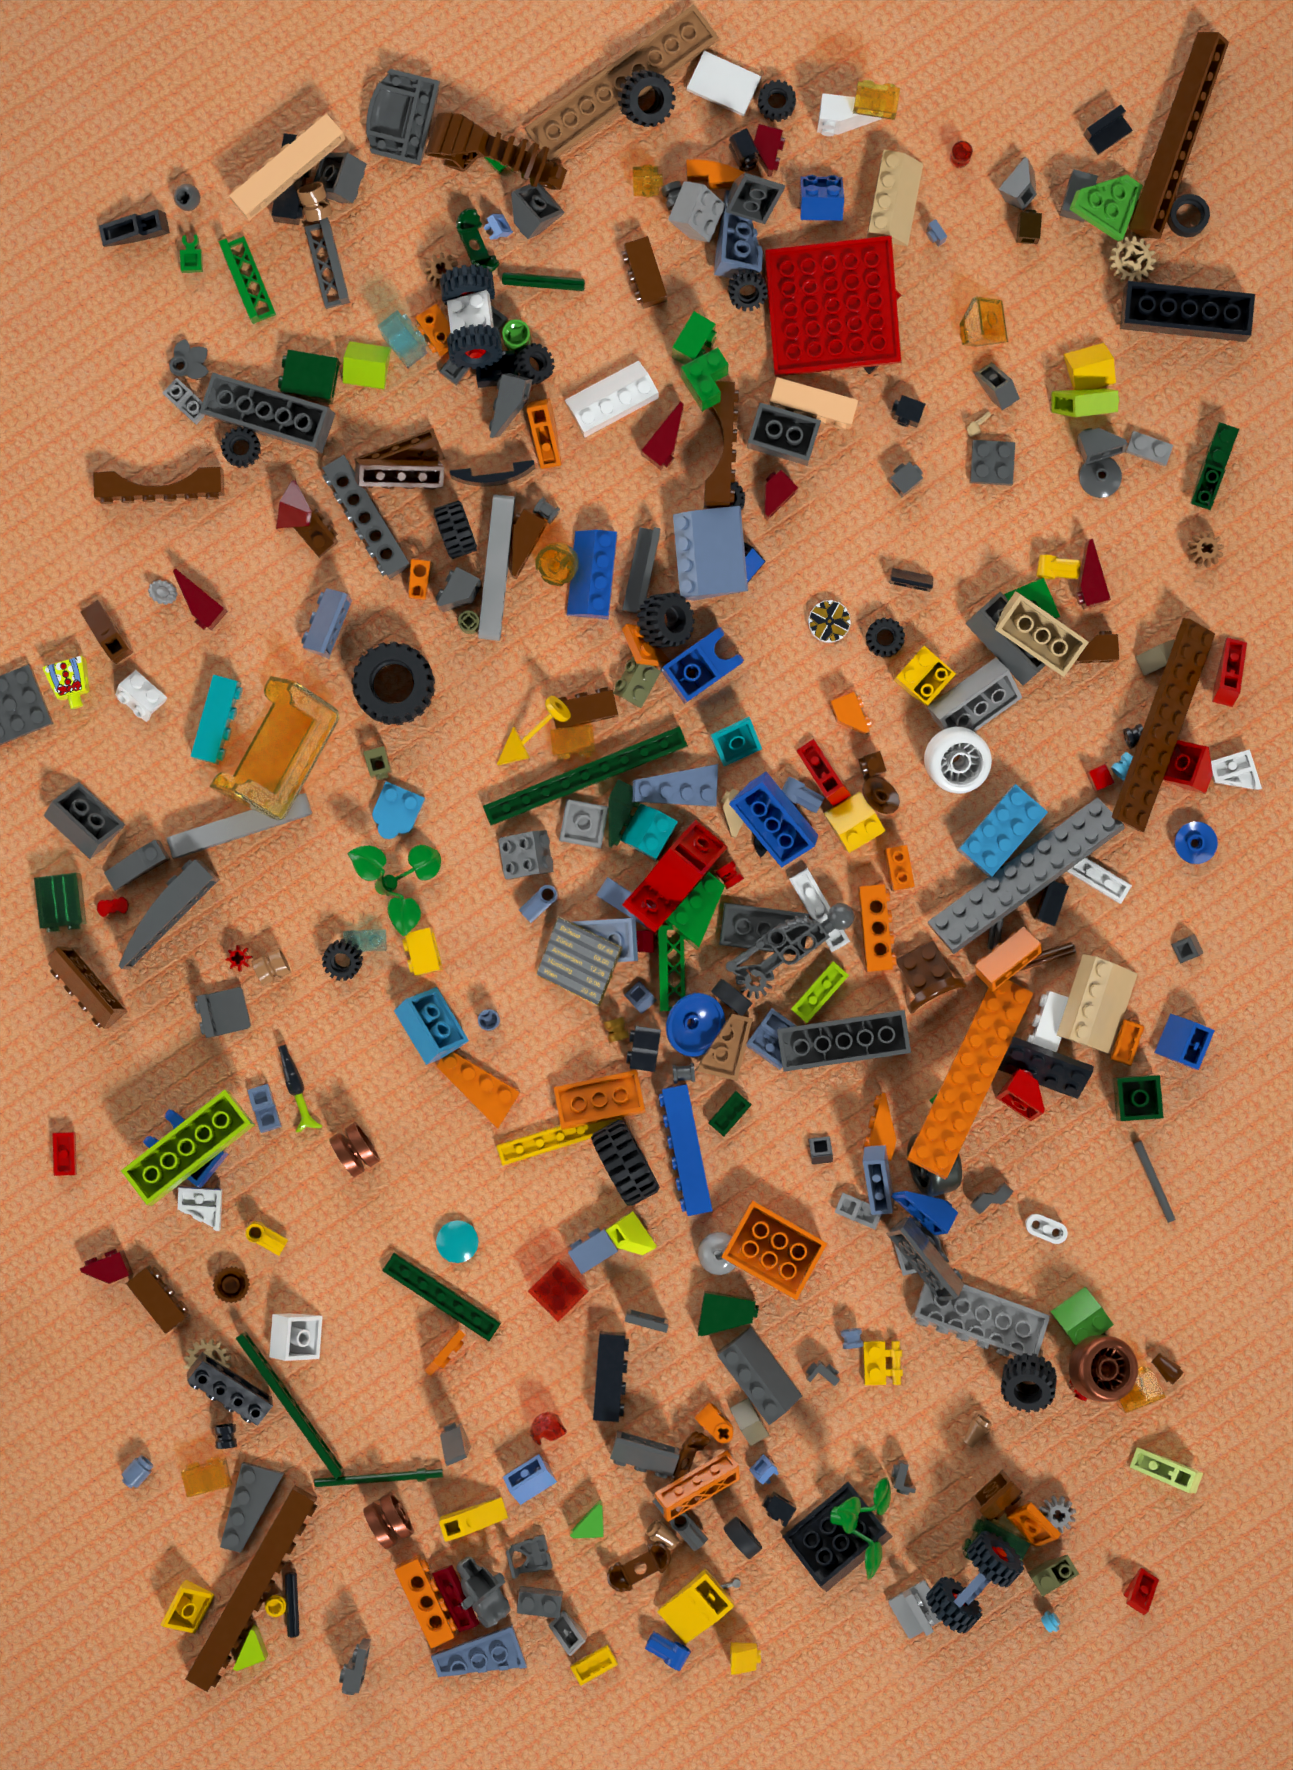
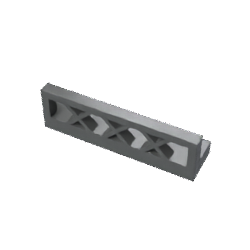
M328 217L320 220L318 224L306 226L305 230L324 305L328 309L348 304L350 299L331 224ZM322 229L324 236L320 243L312 239L311 231ZM321 248L328 251L329 257L325 263L317 259V254ZM326 268L333 271L334 277L330 283L322 278ZM331 288L338 291L340 300L328 302L327 294Z
M654 527V530L639 528L622 611L635 614L641 612L639 607L641 604H644V600L647 598L660 537V528Z

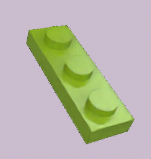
M832 961L791 1010L808 1023L849 975Z

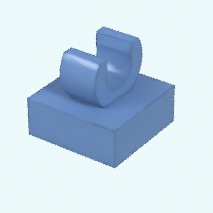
M492 214L487 218L488 224L484 226V229L490 230L492 228L493 234L489 237L490 240L508 237L513 233L503 214Z
M764 1454L749 1469L761 1484L765 1482L770 1484L769 1478L772 1474H779L777 1467Z

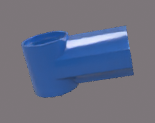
M655 1631L651 1634L645 1646L646 1650L662 1658L668 1666L677 1671H681L691 1653V1650L676 1641L672 1642Z

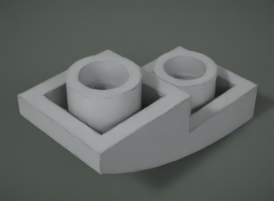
M176 378L163 392V395L194 424L197 425L205 416L199 413L203 402L179 379Z

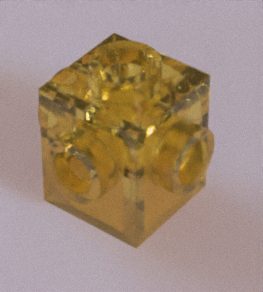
M647 164L642 167H633L634 196L649 198L659 195V187H663V175L658 174V166Z

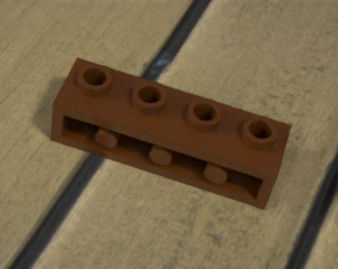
M356 459L355 481L362 488L378 486L385 489H393L394 487L415 489V487H423L424 489L434 490L436 488H443L444 466L440 461Z

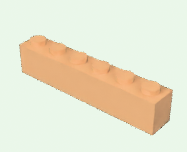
M327 113L323 117H317L309 129L302 130L296 136V140L281 148L280 153L276 157L269 158L264 163L263 168L252 172L244 184L237 185L232 190V194L229 195L232 202L250 221L345 140L343 132Z

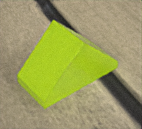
M253 1625L233 1670L239 1671L262 1662L268 1657V1652L258 1626Z

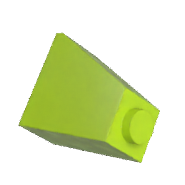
M1102 388L1051 391L1052 413L1082 417L1118 412V390Z

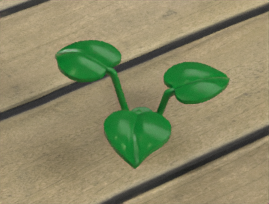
M426 845L413 847L408 854V862L413 868L394 877L393 875L384 876L385 870L382 867L386 864V856L379 848L360 846L348 852V856L356 873L366 881L377 879L375 890L379 894L397 897L389 901L387 907L388 915L395 929L403 937L406 936L418 924L421 910L417 902L412 898L404 899L403 895L392 891L397 888V881L414 871L418 879L422 881L435 877L441 867L440 853Z
M887 1477L880 1479L874 1489V1505L872 1507L861 1508L860 1499L852 1497L839 1507L835 1506L831 1512L832 1524L841 1525L846 1533H853L868 1542L869 1547L865 1552L867 1580H870L880 1567L882 1546L880 1542L874 1543L873 1540L856 1531L855 1528L860 1512L875 1511L877 1509V1514L883 1515L887 1511L891 1501V1487Z

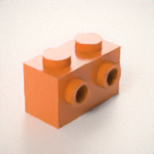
M435 304L415 317L418 323L415 327L421 336L425 334L429 340L426 344L433 354L436 352L441 357L449 352L447 337H449L451 331L450 323L438 305Z

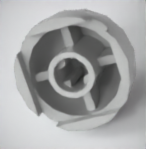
M711 1233L699 1245L698 1258L700 1264L711 1274L724 1275L736 1268L735 1265L721 1258L731 1238L727 1233Z

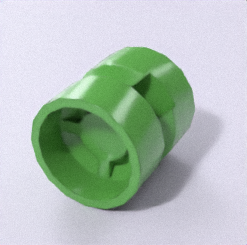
M514 319L505 324L502 335L505 347L509 351L516 350V353H518L521 349L531 344L529 327L525 322Z

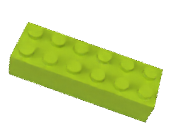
M223 1090L123 1168L121 1172L145 1204L153 1206L255 1126V1124L232 1094L227 1090Z

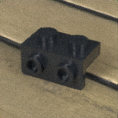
M516 350L502 351V358H499L497 363L493 362L491 366L485 365L484 368L476 367L478 388L497 386L502 374L511 373L519 376V372L516 373L515 371L517 366H514L516 361L514 358L517 355Z

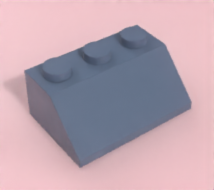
M326 588L324 593H320L317 604H319L318 610L312 613L309 624L312 625L309 632L306 631L301 643L304 644L303 648L327 659L330 658L352 602L348 594Z

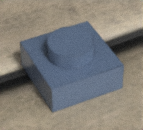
M935 219L928 224V232L926 234L932 243L935 242L939 247L945 243L947 235Z

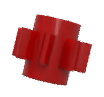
M236 945V951L228 950L230 958H226L225 961L231 962L230 969L238 966V971L242 972V966L250 967L248 960L252 959L253 956H248L249 948L241 951L240 945ZM238 953L244 956V960H241L240 964L238 961H235Z

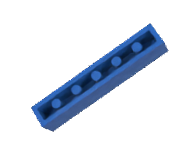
M687 1084L662 1089V1094H659L661 1107L665 1106L667 1115H663L665 1128H670L671 1136H667L669 1149L674 1148L675 1157H671L673 1169H678L680 1178L675 1179L678 1191L682 1190L684 1199H680L682 1212L686 1211L687 1216L711 1212L713 1210Z

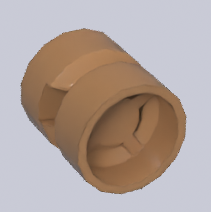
M322 182L309 183L297 190L300 203L304 205L303 212L307 221H319L332 214L329 200L325 199L327 194Z
M280 948L268 953L267 958L261 956L252 961L254 971L263 986L275 981V976L281 978L291 973L288 962Z

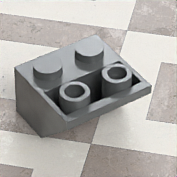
M456 567L455 571L451 570L446 578L448 583L445 589H440L435 600L438 602L436 605L440 611L447 612L472 604L482 586L480 579Z

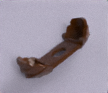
M695 1431L686 1438L682 1444L680 1456L670 1483L690 1472L696 1452L702 1451L710 1443L709 1437ZM685 1458H687V1465L682 1469V1462Z
M661 1543L649 1544L647 1546L649 1551L624 1565L616 1562L614 1566L610 1567L607 1572L608 1584L618 1592L632 1590L633 1584L659 1571L662 1574L670 1564L671 1551ZM642 1561L646 1564L647 1569L644 1574H637L634 1567L637 1562Z

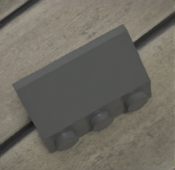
M80 782L54 799L44 814V817L89 859L103 850L125 826L118 817Z
M617 1430L610 1459L614 1460V1464L626 1466V1464L633 1465L637 1471L646 1472L650 1470L655 1472V1475L658 1477L667 1478V1476H673L680 1454L677 1447Z

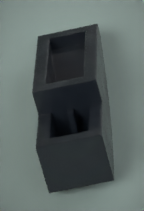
M158 209L142 215L132 214L99 225L102 245L104 247L134 243L170 233L166 213Z

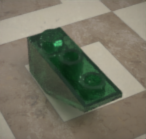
M619 779L608 798L609 848L611 849L614 845H619L623 837L620 834L623 826L628 827L633 818L630 815L633 807L638 808L640 802H632L633 786Z

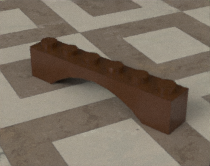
M716 381L715 383L721 391V401L708 408L720 427L723 437V452L713 473L705 480V509L729 507L730 502H734L735 490L730 488L731 482H735V469H731L732 462H736V449H732V443L737 442V429H733V422H738V410L734 409V403H738L739 390H735V382Z
M199 467L181 481L162 486H145L133 483L121 477L115 471L93 472L94 498L100 501L101 504H113V501L121 500L122 503H134V500L143 499V502H155V499H164V501L172 502L177 501V498L194 501L198 500V497L216 500L219 499V496H225L224 471L221 467Z

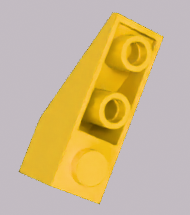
M500 1497L440 1516L439 1525L444 1541L447 1542L508 1518L503 1498Z

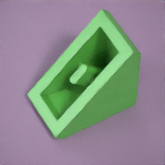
M601 1500L570 1531V1536L573 1539L604 1537L603 1502Z

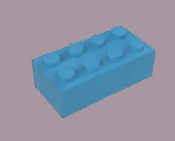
M1015 784L957 850L986 876L992 877L1048 812Z

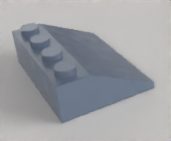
M741 506L673 514L680 596H684L686 600L695 601L748 591Z

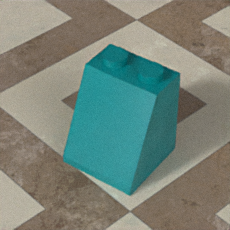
M640 803L620 841L657 861L675 830L678 821L659 810Z

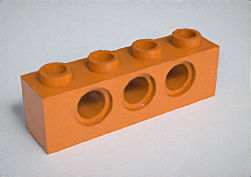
M885 884L858 887L866 972L893 970V965H896L895 952H891V944H894V933L889 931V923H892V912L887 910V902L890 901V891L885 889ZM872 901H878L881 904L880 912L874 913L871 911L870 904ZM875 922L883 925L881 934H875L872 931V925ZM877 943H881L885 947V952L881 956L874 952V946Z
M419 1554L396 1565L394 1571L430 1648L432 1649L455 1638L456 1624L453 1618L449 1619L446 1612L448 1607L444 1599H440L437 1593L439 1588L435 1579H431L428 1571H430L426 1559H422ZM419 1576L423 1579L424 1583L422 1585H415L412 1578ZM429 1596L432 1598L433 1603L425 1605L421 1598ZM439 1616L442 1619V1623L439 1625L433 1624L431 1617Z

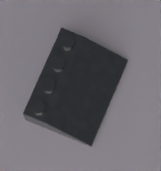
M849 1482L844 1484L782 1536L820 1588L826 1592L865 1560V1552L869 1547L868 1542L853 1533H846L841 1525L831 1523L832 1509L835 1506L839 1507L852 1497L860 1499L861 1508L869 1507ZM873 1511L859 1513L856 1531L870 1538L874 1543L880 1542L881 1546L893 1537Z

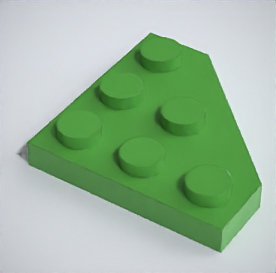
M1124 175L1076 191L1069 210L1116 241H1121L1126 233L1143 185L1130 176Z

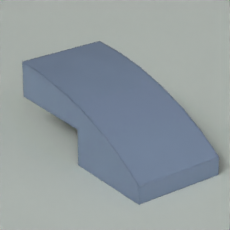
M269 1084L247 1090L260 1132L265 1133L282 1127Z

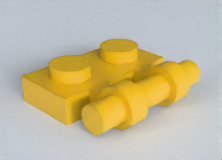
M863 1341L864 1385H886V1376H892L893 1385H901L903 1369H901L900 1357L903 1354L902 1349H900V1341H891L892 1349H885V1341ZM886 1357H892V1368L886 1369Z

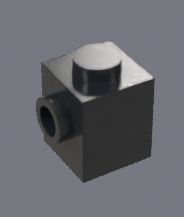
M902 395L900 401L895 400L891 411L895 413L893 419L897 420L896 423L901 426L908 427L910 425L917 428L926 403Z

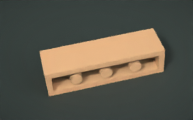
M777 377L769 405L821 420L820 424L827 422L834 424L833 427L846 430V428H851L858 400Z

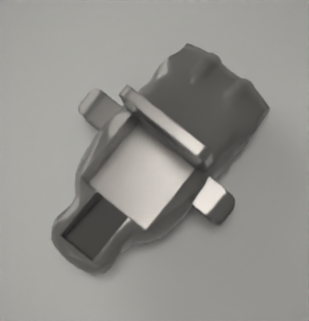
M472 1557L462 1559L456 1567L461 1576V1588L466 1597L461 1606L464 1610L472 1606L478 1615L479 1621L486 1628L494 1626L499 1620L505 1618L511 1610L508 1600L500 1590V1587L505 1583V1578L502 1573L493 1576L486 1568L478 1566Z

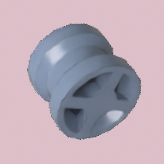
M861 1328L840 1331L841 1336L844 1338L843 1349L864 1346L860 1337L862 1334Z

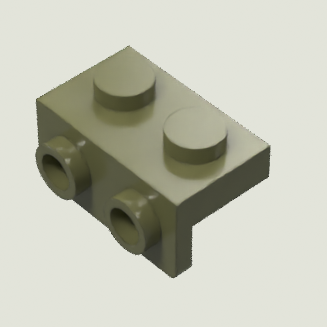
M632 657L627 662L622 677L616 682L613 693L642 708L661 671L651 665L637 664L634 657Z

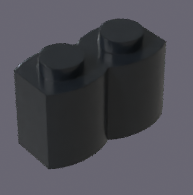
M748 129L733 134L729 139V149L741 171H750L757 166L759 151Z
M636 1026L635 1030H631L629 1042L633 1043L632 1051L627 1052L626 1064H630V1069L655 1072L661 1034L660 1029Z

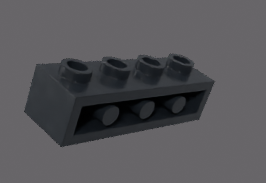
M203 1352L187 1371V1381L192 1388L196 1390L201 1389L208 1398L223 1403V1406L228 1411L237 1412L247 1423L252 1422L258 1426L273 1407V1400L270 1395Z

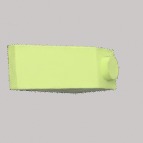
M1139 1447L1136 1448L1130 1468L1188 1493L1197 1492L1203 1475L1198 1470Z

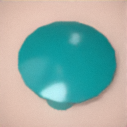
M459 1220L448 1222L442 1226L436 1239L437 1250L440 1255L453 1263L466 1262L472 1258L477 1251L479 1243L474 1227L467 1222Z

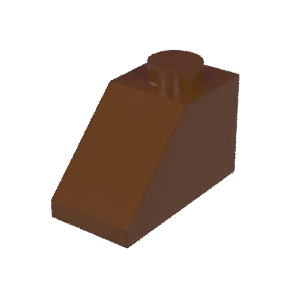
M1100 631L1099 635H1096L1087 644L1074 664L1117 662L1119 660L1118 634H1112V631Z

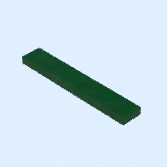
M395 1252L382 1270L487 1341L491 1340L501 1322Z

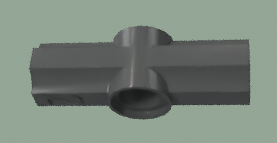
M654 1498L652 1502L664 1515L663 1507ZM686 1511L681 1514L686 1518L684 1524H676L674 1519L669 1522L672 1528L682 1536L693 1551H696L705 1544L708 1537Z

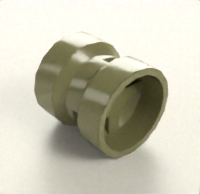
M468 610L460 614L458 624L464 633L474 634L479 630L480 619L475 612Z

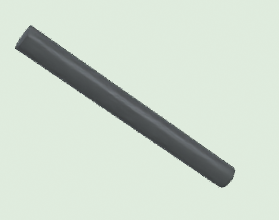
M1142 1141L1133 1143L1167 1222L1176 1220Z

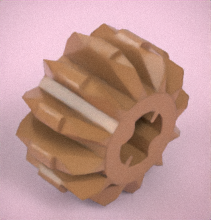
M441 252L440 258L437 259L436 255H432L433 262L426 261L428 268L424 269V273L428 275L426 280L427 282H432L433 288L440 284V278H442V275L438 272L439 269L445 268L446 271H453V268L458 266L457 260L452 261V255H448L445 259L444 253Z
M1203 531L1200 533V537L1197 535L1192 537L1194 542L1188 543V546L1192 549L1187 551V555H1194L1190 561L1193 563L1198 560V567H1201L1203 563L1206 568H1209L1211 563L1216 565L1219 562L1217 558L1223 556V553L1218 550L1223 549L1224 545L1217 544L1220 541V537L1212 539L1214 536L1213 532L1206 536V533ZM1207 546L1209 550L1203 553L1202 549Z

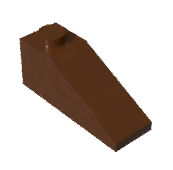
M523 509L521 514L517 513L512 523L515 525L513 527L512 577L515 580L519 577L547 526L545 520Z

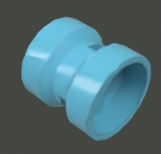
M1128 752L1121 756L1119 763H1114L1111 767V770L1123 781L1126 778L1133 758Z

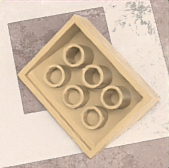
M1083 954L1056 1036L1112 1054L1137 973L1104 959Z

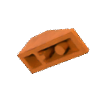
M551 399L530 401L526 409L540 468L561 466L558 435Z

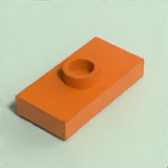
M1123 1019L1110 1060L1132 1066L1145 1026Z

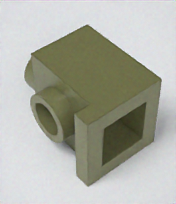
M383 746L364 751L370 777H376V780L388 778V773H391L392 769L386 748ZM378 761L383 762V767L380 769L376 768V762Z

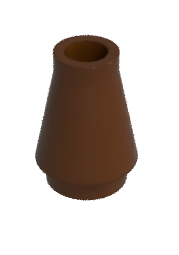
M1161 1353L1151 1361L1165 1381H1169L1172 1385L1184 1373L1180 1369L1181 1366L1164 1357Z

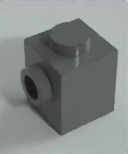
M909 462L904 465L902 463L893 471L895 474L889 479V483L901 497H904L922 482L923 472L916 464L912 465Z

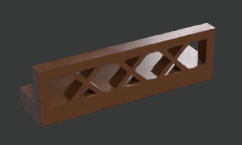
M432 428L357 457L355 461L356 459L406 460L407 457L412 455L418 457L417 460L424 459V461H441L445 458ZM436 446L437 455L432 457L425 455L427 449Z

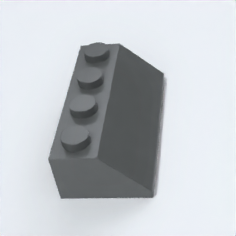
M999 592L965 624L1024 686L1045 664L995 630L1003 608L1008 603L1007 598Z
M749 1327L717 1352L719 1359L768 1425L785 1414L802 1397L799 1390L752 1327Z

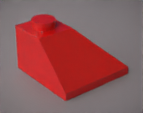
M1177 740L1163 781L1190 791L1206 794L1213 775L1209 747Z
M1018 1069L1014 1072L995 1097L1029 1121L1036 1119L1045 1111L1038 1080L1033 1078L1032 1073L1024 1069Z

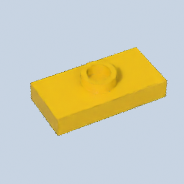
M607 1644L570 1665V1668L578 1683L582 1686L617 1666L618 1662Z

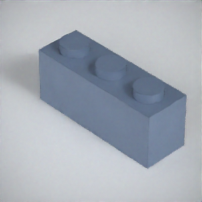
M886 1145L864 1147L863 1166L871 1215L893 1214L894 1199L891 1197L893 1187Z

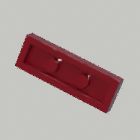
M453 1565L434 1571L432 1575L458 1631L462 1632L480 1624L472 1606L467 1610H464L461 1606L466 1597Z

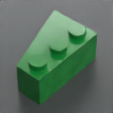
M708 872L665 921L666 924L696 950L700 947L725 885Z

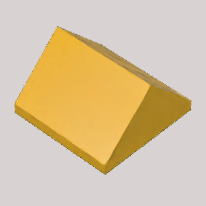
M1105 343L1063 354L1073 390L1098 389L1116 384L1114 357Z
M185 1579L179 1587L161 1626L195 1634L215 1595Z

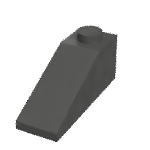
M155 839L105 871L104 874L114 891L167 862L170 860V857L162 843Z
M455 1422L443 1427L444 1431L440 1434L446 1466L467 1458L471 1449L462 1423L458 1425Z

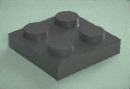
M973 440L970 483L1012 486L1015 442Z

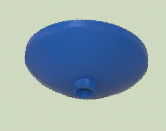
M693 993L684 996L672 1007L667 1018L666 1034L671 1046L686 1056L693 1057L705 1054L725 1023L724 1011L719 1002L707 994Z

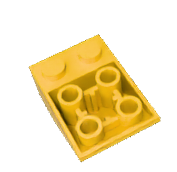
M705 1568L657 1612L679 1638L687 1644L734 1607V1600Z

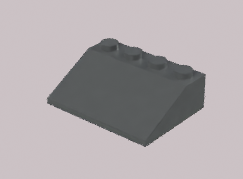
M910 1216L905 1217L886 1233L939 1301L956 1299L959 1297L964 1283L961 1281V1274L955 1268L952 1269L949 1266V1260L943 1252L937 1251L934 1247V1240L928 1234L925 1236L920 1228L922 1226L918 1220Z

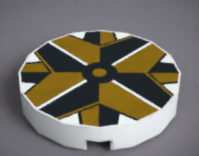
M833 600L817 604L811 610L808 619L812 635L825 643H833L843 639L848 633L851 624L850 614L846 607Z

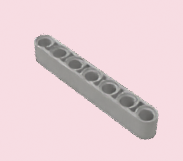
M493 495L478 639L500 641L515 496Z
M306 793L170 836L166 839L172 858L176 859L312 814V810Z

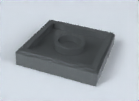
M631 1309L626 1311L625 1322L667 1333L668 1319Z

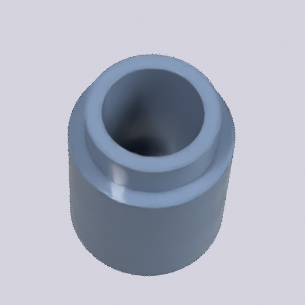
M142 1455L139 1458H135L122 1473L123 1483L129 1488L133 1486L138 1488L152 1472L153 1464Z

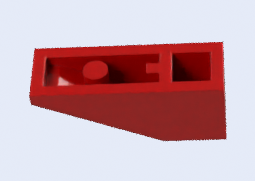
M1226 638L1214 684L1212 702L1233 707L1241 692L1247 642Z
M814 739L796 750L819 788L834 807L851 796L848 788Z

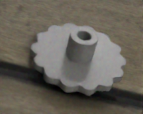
M162 580L153 581L148 589L149 596L153 598V601H157L159 604L163 603L164 605L172 604L178 594L176 588L171 583Z

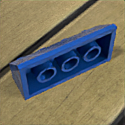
M605 530L575 531L567 616L609 620L617 532Z
M767 771L749 782L729 803L781 868L816 845L818 834Z

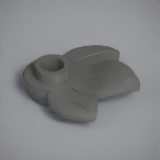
M186 339L180 341L174 348V357L169 363L170 371L175 376L182 377L186 375L191 379H199L206 376L209 371L202 364L207 358V348H190ZM179 363L184 364V368L181 370L177 369Z

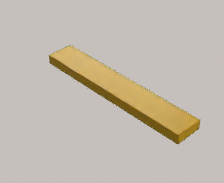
M622 1117L562 1130L560 1125L496 1145L502 1166L591 1139L593 1133L617 1120H622Z

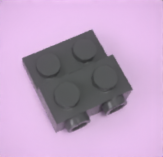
M363 1638L360 1644H356L352 1658H350L348 1664H344L339 1683H343L342 1693L347 1695L359 1693L364 1682L371 1639Z

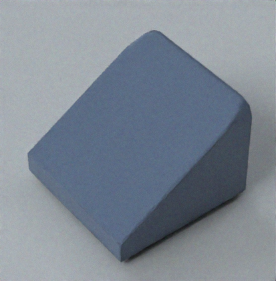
M640 981L624 994L641 1014L657 1000Z

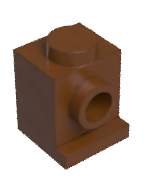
M880 751L858 759L864 780L884 774L887 771Z

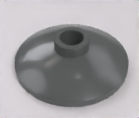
M1108 457L1086 465L1084 463L1080 470L1079 480L1087 494L1096 498H1105L1117 491L1121 484L1122 473L1119 465ZM1099 472L1105 473L1104 479L1099 478Z

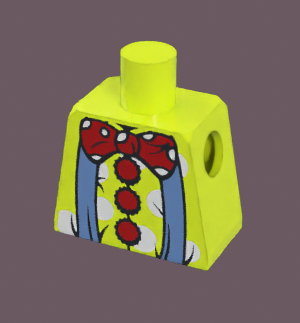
M78 656L42 667L57 699H68L70 709L83 706L80 695L90 691L86 658Z

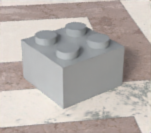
M684 181L668 220L688 238L710 242L725 203L704 184Z

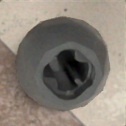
M182 184L174 192L175 204L184 211L194 210L200 203L201 195L199 190L191 184Z

